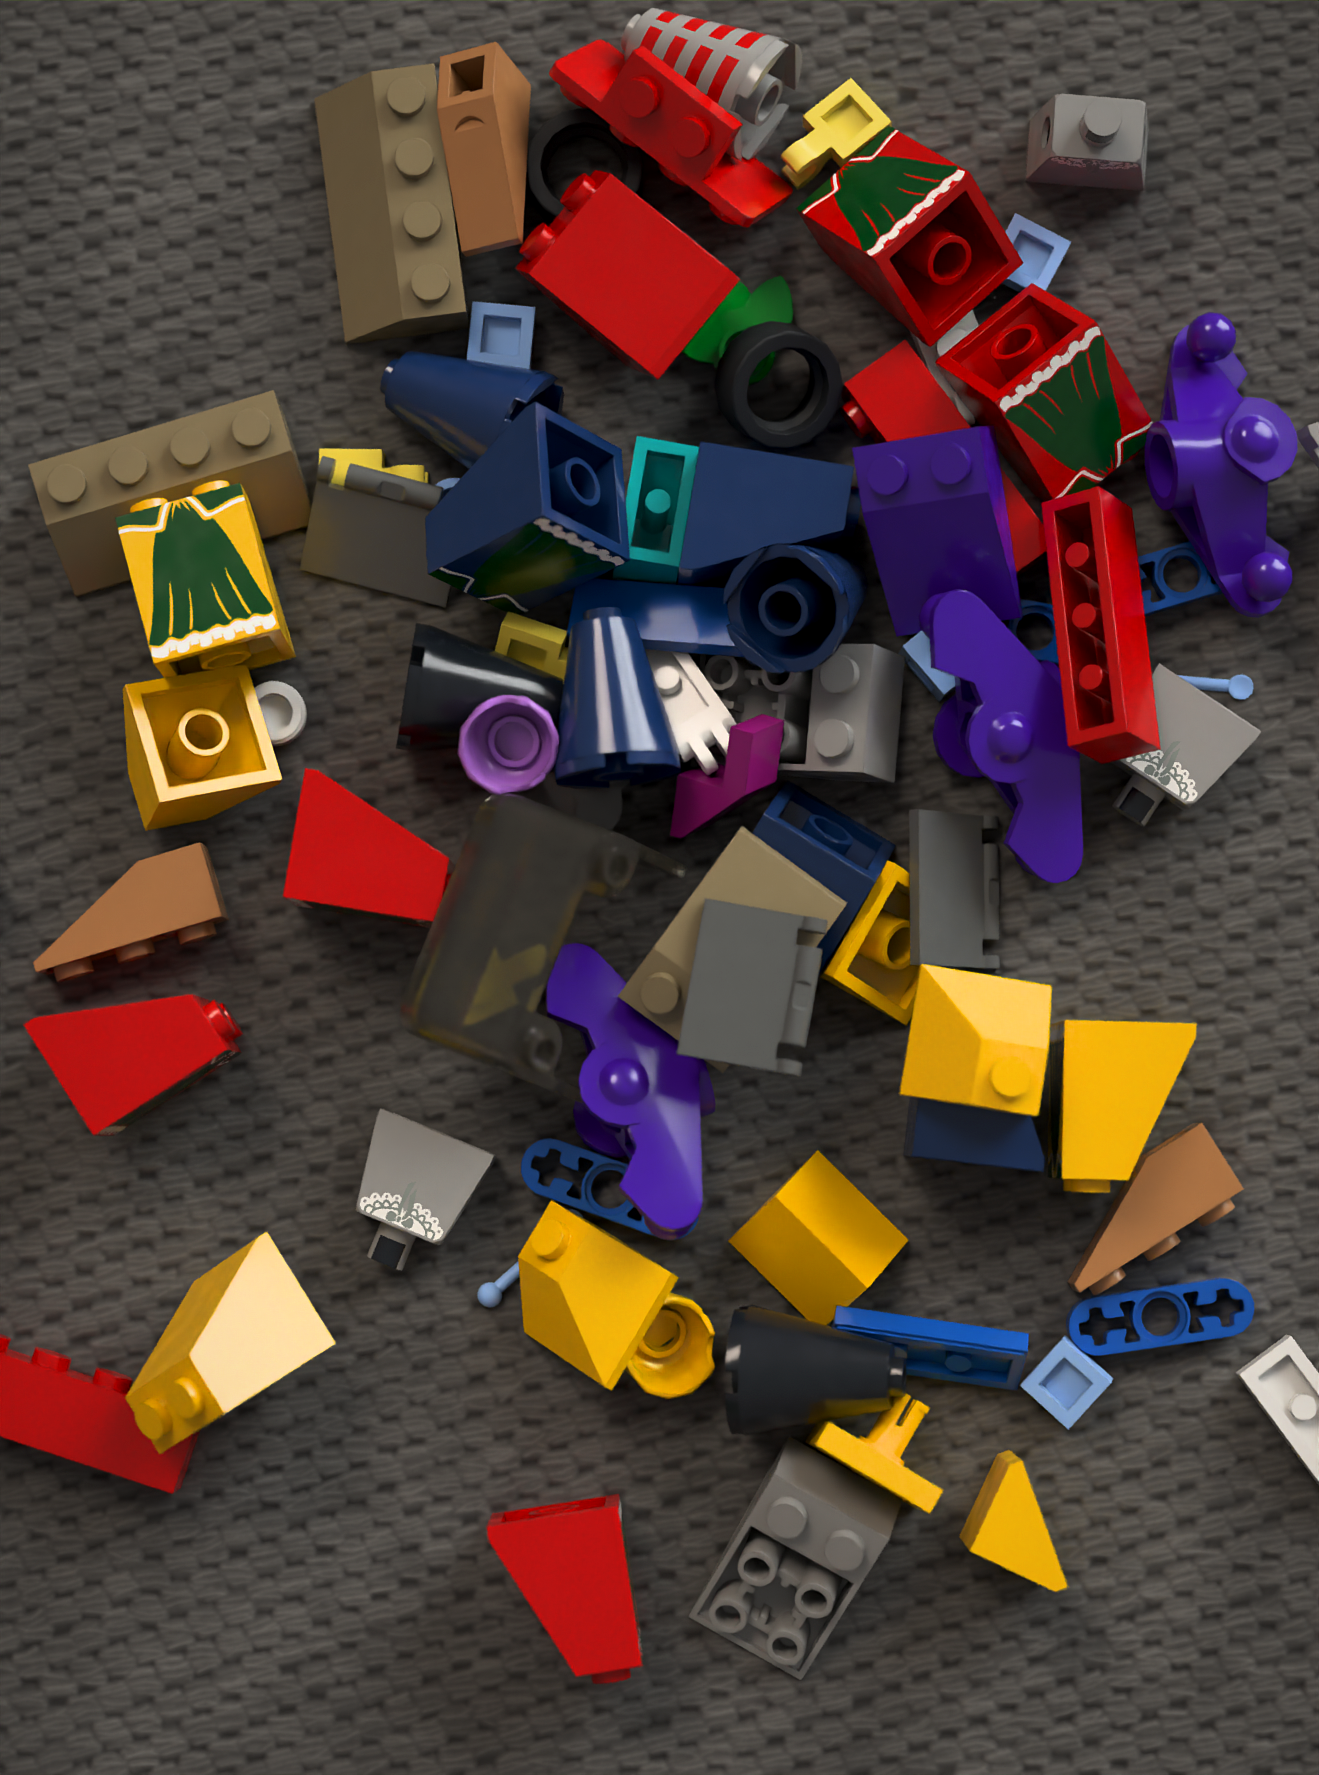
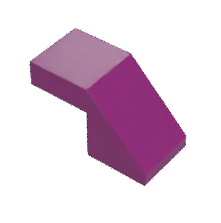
M761 714L731 726L725 766L718 764L719 769L708 776L700 766L678 775L671 836L681 839L716 823L776 782L785 720Z

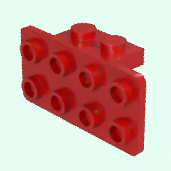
M596 40L556 60L550 69V77L561 85L560 90L569 101L579 107L590 108L610 124V130L615 137L629 146L640 147L659 162V168L667 178L679 185L691 187L709 202L711 211L724 222L748 228L786 203L792 194V187L757 158L752 157L748 160L742 157V161H739L728 155L726 150L743 124L644 46L633 50L625 62L624 54L604 40Z

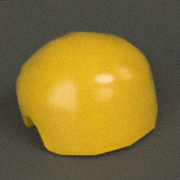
M669 1293L625 1368L645 1393L668 1400L694 1393L712 1375L715 1369L712 1351L715 1331L708 1316L690 1298ZM671 1338H673V1340L669 1344L662 1346Z

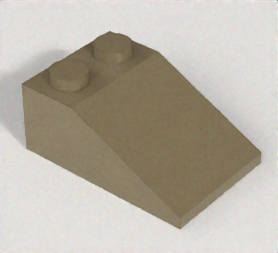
M743 826L738 830L618 995L620 999L678 1041L705 898L825 919L828 921L826 933L847 904L846 901ZM798 930L796 945L816 948L825 934H812ZM705 1060L722 1073H724L730 1065L726 1063Z

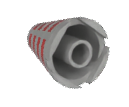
M657 8L647 10L642 16L639 14L635 15L627 24L621 38V48L625 50V62L633 50L644 46L743 124L726 150L728 155L739 161H742V157L748 160L751 159L766 145L789 107L785 103L777 104L784 86L796 91L802 68L801 48L785 38Z

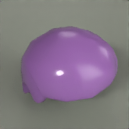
M515 695L497 696L479 704L461 726L458 756L468 778L489 793L500 796L526 791L544 781L545 776L553 769L557 760L559 734L549 712L528 697Z

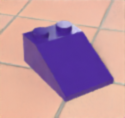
M979 426L852 448L862 513L896 637L919 633L921 629L918 616L922 605L933 595L953 590L972 592L988 606L1000 621L1023 617L994 426Z

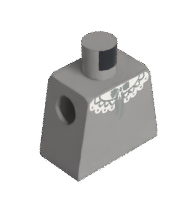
M1073 94L1054 95L1030 119L1025 181L1144 191L1148 142L1146 102L1135 99Z
M1160 663L1151 672L1161 750L1111 762L1132 776L1112 806L1125 817L1143 827L1163 798L1182 810L1190 808L1261 733L1259 729Z
M380 1108L376 1117L356 1205L357 1212L381 1221L367 1257L402 1271L416 1236L437 1245L443 1244L490 1170L497 1155Z

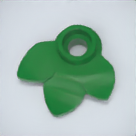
M777 276L767 280L753 293H750L748 288L739 281L681 352L690 360L712 364L717 371L718 362L729 343L748 327L768 321L791 323L793 317L792 297L784 278ZM775 351L758 363L749 378L748 386L760 382L768 375L774 363Z

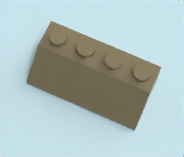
M434 63L371 71L314 98L346 344L470 328L457 223L437 114L438 79Z
M274 390L28 465L47 529L75 597L132 581L115 517L129 514L130 508L138 502L153 498H164L168 502L193 496V489L213 481H228L230 485L241 483L249 498L261 541L308 527L312 507L284 412Z

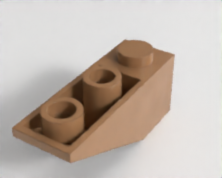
M497 42L440 57L437 114L461 252L466 257L523 243L531 84Z
M199 842L137 861L33 962L35 971L45 975L55 973L57 982H63L93 973L92 961L116 954L118 963L122 964L155 954L153 943L178 936L180 945H186L217 935L214 924L227 921L229 918L208 847Z
M1203 1123L1191 1124L1138 1158L1129 1179L1125 1181L1069 1278L1068 1283L1072 1290L1081 1292L1089 1287L1093 1295L1105 1291L1126 1276L1121 1266L1142 1253L1148 1261L1153 1260L1180 1243L1181 1240L1176 1232L1196 1219L1202 1227L1207 1226L1235 1208L1230 1198L1244 1188Z

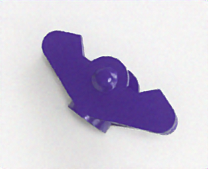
M1208 312L1196 317L1190 325L1185 326L1172 342L1160 421L1151 424L1146 436V476L1151 495L1157 506L1164 511H1171L1230 605L1238 613L1247 617L1259 618L1268 615L1280 604L1282 597L1288 592L1292 583V569L1288 563L1289 551L1266 535L1268 483L1276 481L1292 466L1298 451L1297 433L1291 419L1277 405L1262 398L1245 397L1243 399L1237 389L1247 376V372L1233 352L1236 343V330L1231 320L1221 313Z
M953 590L933 595L922 605L918 616L920 629L930 639L931 668L954 676L956 694L944 702L935 717L932 735L936 753L944 765L957 774L977 778L986 776L1014 814L1004 840V845L1015 855V860L1024 871L1046 882L1060 883L1067 881L1076 874L1082 864L1083 832L1080 754L1078 751L1068 747L1060 669L1048 660L1039 663L988 606L972 592Z
M579 943L566 944L555 950L549 958L546 971V1016L579 1030L587 1058L581 1067L578 1080L579 1092L576 1095L572 1113L575 1130L583 1142L599 1154L612 1157H629L631 1161L618 1190L643 1215L646 1227L654 1236L663 1240L679 1239L688 1233L698 1219L703 1202L701 1118L715 1112L714 1091L704 1059L677 1055L679 1044L677 1039L618 997L627 982L598 952L587 945Z

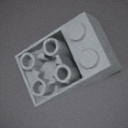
M841 644L826 662L814 669L803 672L774 673L767 672L745 657L700 654L699 670L732 715L736 724L761 714L785 720L777 775L839 781L895 783L905 664L904 656L875 644ZM714 744L709 747L708 750L716 762L725 766L726 758L718 746ZM694 757L691 758L692 768L700 766Z
M789 1436L759 1486L690 1612L689 1618L802 1680L889 1541L902 1499Z

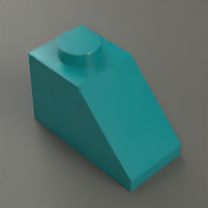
M641 436L636 437L626 494L630 561L614 568L612 580L676 585L699 452L698 446Z

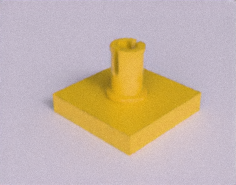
M905 1393L904 1397H893L891 1410L880 1413L866 1438L860 1435L857 1439L828 1421L816 1423L805 1443L870 1482L901 1498L902 1501L915 1509L931 1513L943 1490L903 1466L905 1462L900 1459L925 1414H928L930 1410L928 1406L913 1399L901 1421L896 1425L911 1396Z

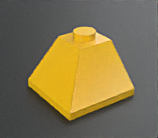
M247 664L137 682L124 686L123 704L128 775L145 831L208 819L280 784L282 781Z
M920 964L899 1095L1023 1116H1038L1049 1049L1052 986Z
M551 1200L518 1255L524 1333L612 1391L679 1277L605 1230Z

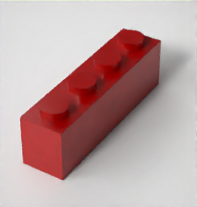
M906 339L843 385L841 397L846 403L840 407L842 416L859 438L869 434L876 444L971 428ZM1001 468L1018 577L1047 556L1044 525Z
M1100 486L1043 502L1041 506L1068 747L1101 764L1161 750L1132 508Z
M0 1334V1437L171 1494L181 1489L201 1429L159 1454L150 1438L145 1436L139 1429L135 1420V1414L125 1399L130 1391L133 1382L132 1378L98 1367L93 1377L71 1370L69 1367L72 1358L44 1348L35 1347L33 1355L28 1356L8 1349L11 1338Z

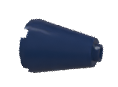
M408 351L400 359H393L387 365L380 384V390L382 394H385V405L389 411L468 469L474 465L525 407L537 402L561 416L564 400L563 387L554 383L559 378L545 371Z
M778 543L760 548L749 554L733 569L724 589L723 604L727 603L730 624L726 625L730 639L747 660L767 672H803L814 669L826 662L837 651L867 594L868 582L866 573L856 559L840 552L790 543Z
M601 607L584 611L583 621L571 626L557 731L559 734L558 754L553 767L556 785L560 787L574 789L610 788L609 781L630 779V784L633 786L664 780L681 772L680 759L682 756L638 627L634 619L622 617L621 609L617 607Z

